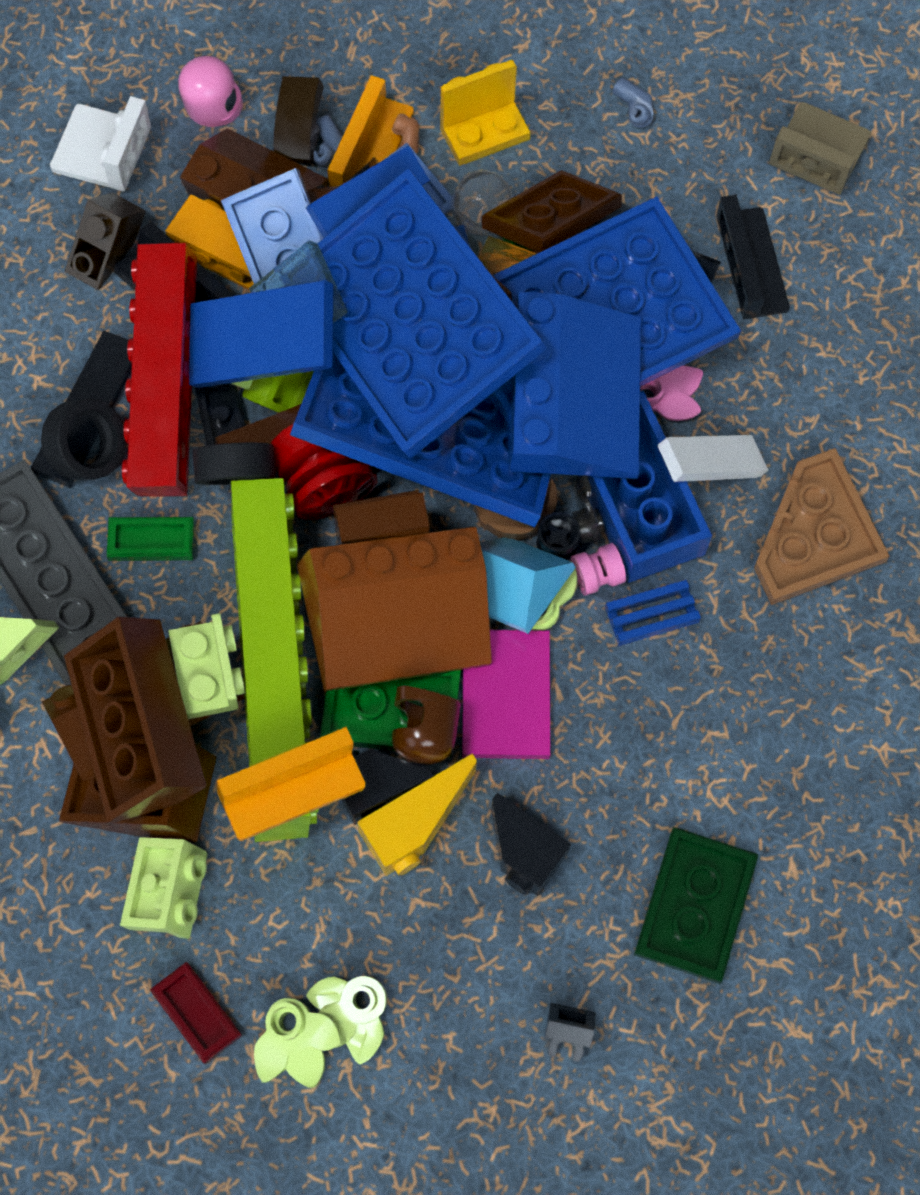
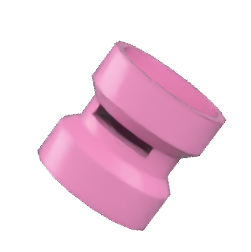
M613 543L600 546L596 553L588 554L582 552L571 556V562L574 563L577 571V583L584 596L598 592L600 586L608 584L614 587L626 582L623 561Z

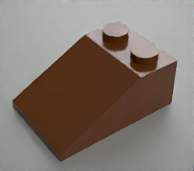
M195 744L207 787L177 805L115 823H107L96 777L94 776L83 782L73 764L59 821L66 824L144 838L184 839L188 842H197L217 757Z

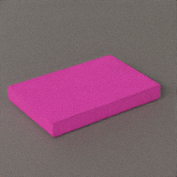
M490 630L492 663L488 666L463 669L462 758L473 754L475 758L550 759V631L531 630L527 634L520 630Z

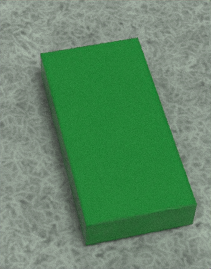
M109 517L108 561L193 560L194 518Z

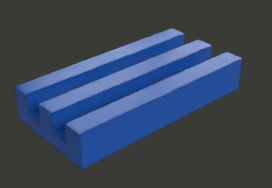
M687 580L607 602L605 605L618 646L699 623L701 619L699 611L695 609L693 595L689 593ZM679 594L681 596L680 599H676L663 604L638 610L625 615H617V612H621L641 605L673 597ZM685 608L687 614L625 632L622 629V626Z

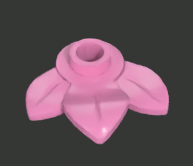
M681 366L641 386L640 391L649 389L654 393V397L647 398L653 412L656 411L670 421H686L696 417L701 412L700 406L691 396L700 385L703 371L690 366Z

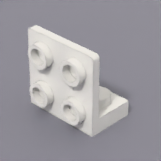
M130 96L125 110H120L118 114L77 104L51 161L50 167L52 172L125 192L151 129L146 101Z

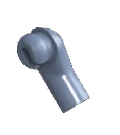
M621 77L615 84L612 93L628 103L630 123L637 128H644L651 123L654 117L652 96L625 77Z
M324 115L316 120L320 127L319 135L323 143L319 145V151L314 150L313 159L320 168L327 170L343 135L329 115Z

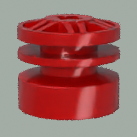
M293 424L282 430L271 442L274 445L275 470L279 478H283L284 482H287L285 486L286 493H293L294 510L297 516L304 520H318L334 514L333 505L363 500L373 491L378 483L377 475L372 466L291 436Z

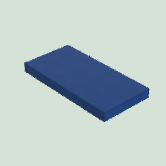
M321 280L190 304V386L201 388L332 368L333 283Z

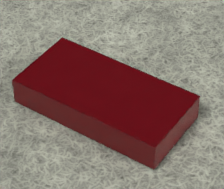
M185 962L150 989L151 993L204 1065L242 1036L188 962Z

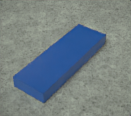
M408 145L305 208L324 238L408 168L422 186L430 180Z

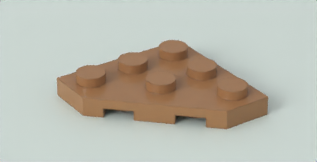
M836 448L798 461L754 566V570L771 605L886 563L890 557Z

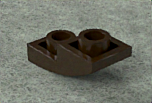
M282 77L275 116L273 151L296 163L313 162V152L316 150L320 133L316 117L324 88L320 78Z

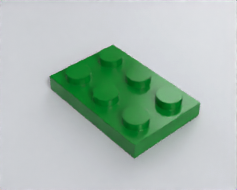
M461 670L326 691L320 737L347 727L354 742L353 747L395 751L391 741L392 731L397 728H407L406 713L394 705L397 687L403 685L416 687L458 700ZM410 700V701H409V702H411V703H413V704H416V705H419V706H422V707H423L422 703L419 702V701H416V700Z

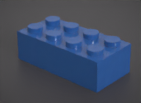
M644 391L640 392L638 479L579 475L609 543H613L619 551L628 583L706 555L712 538V534L687 481L674 482L658 448V444L666 437Z

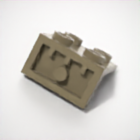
M801 102L787 127L782 126L779 131L769 164L841 195L870 138L871 131L808 103Z

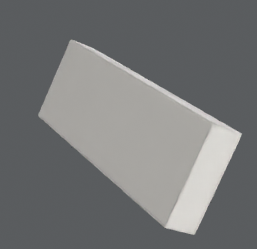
M752 435L666 437L658 444L659 451L674 482L758 478L768 471Z

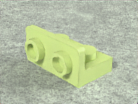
M220 613L211 615L212 622L168 630L178 685L188 719L238 710L236 695L245 694L240 667L231 669L228 653L237 651L232 625L223 626Z
M139 837L120 926L129 930L165 932L178 938L189 939L192 926L197 918L199 892L207 869V852L184 839Z

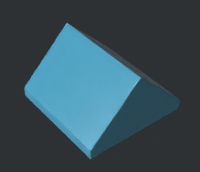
M499 538L480 542L486 566L489 617L528 634L576 568L574 563L515 539Z

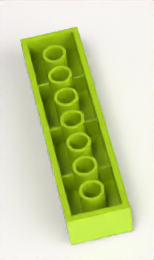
M283 478L231 481V520L242 674L245 690L244 702L249 767L306 744L308 742H305V739L310 738V699H301V697H306L308 670L306 656H301L303 655L304 621L303 615H300L299 600H301L299 573L296 574L298 554L296 533H293L292 520L294 519L293 493L285 494ZM319 809L254 836V842L308 838L310 824H317Z

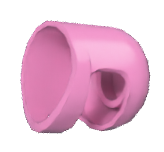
M201 56L192 59L182 68L178 79L179 93L186 112L193 121L207 127H218L233 122L240 115L243 106L242 94L234 81L233 73L226 63L216 57ZM232 91H234L236 94L234 108L227 111L225 108L226 101L232 94Z

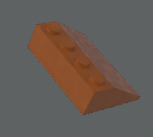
M476 527L311 548L297 564L324 692L488 666L492 663L486 566Z

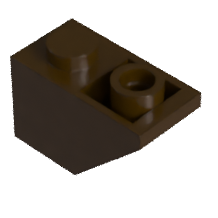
M113 192L88 199L64 272L99 290L114 271V265L121 261L134 245L146 210Z

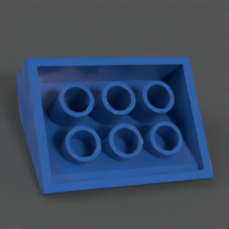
M519 291L516 307L548 349L512 377L509 471L638 479L641 317L563 294Z

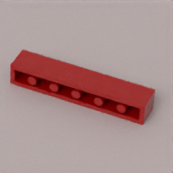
M187 243L138 244L137 259H133L131 264V276L133 283L136 284L135 299H131L129 304V314L131 322L134 324L133 338L128 340L127 345L128 359L132 363L131 378L127 379L125 386L126 399L130 403V417L125 419L123 427L124 439L128 444V459H124L122 462V479L126 487L137 496H187L192 395V386L189 385L190 304L195 303L197 257Z

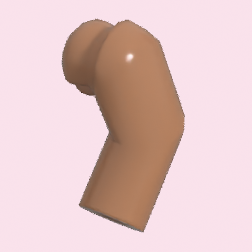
M399 114L393 124L392 131L396 135L403 136L398 149L408 143L417 154L419 151L420 125L414 117L409 118L405 114Z

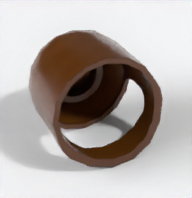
M405 685L397 687L394 705L406 713L407 728H397L392 731L391 741L393 748L401 757L411 762L435 764L444 761L449 757L455 745L461 703L450 696ZM410 700L419 701V702L422 703L423 707H422V706H419V705H416V704H413V703H411V702H409V701H410Z

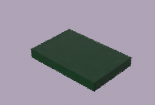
M673 827L634 956L721 984L758 854Z

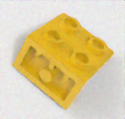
M513 60L501 64H491L482 71L465 77H455L441 86L440 130L459 166L530 140L531 132L514 102L517 66Z

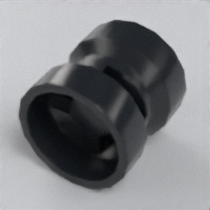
M553 512L545 516L538 527L536 548L571 561V556L576 555L580 539V526L576 519L570 514L563 512Z

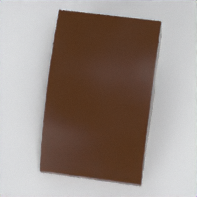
M419 490L333 505L338 545L429 533L430 525L423 492L419 493Z

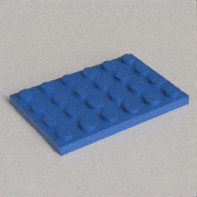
M409 168L279 275L286 286L321 280L333 283V353L401 450L410 459L548 349Z
M657 196L493 275L512 293V302L515 306L519 291L567 295L641 317L640 387L737 339L741 333L739 326ZM512 378L491 394L509 426L511 422Z
M333 353L332 368L313 372L290 433L291 436L532 527H536L541 517L551 474L509 471L510 426L491 394L410 459L401 450Z

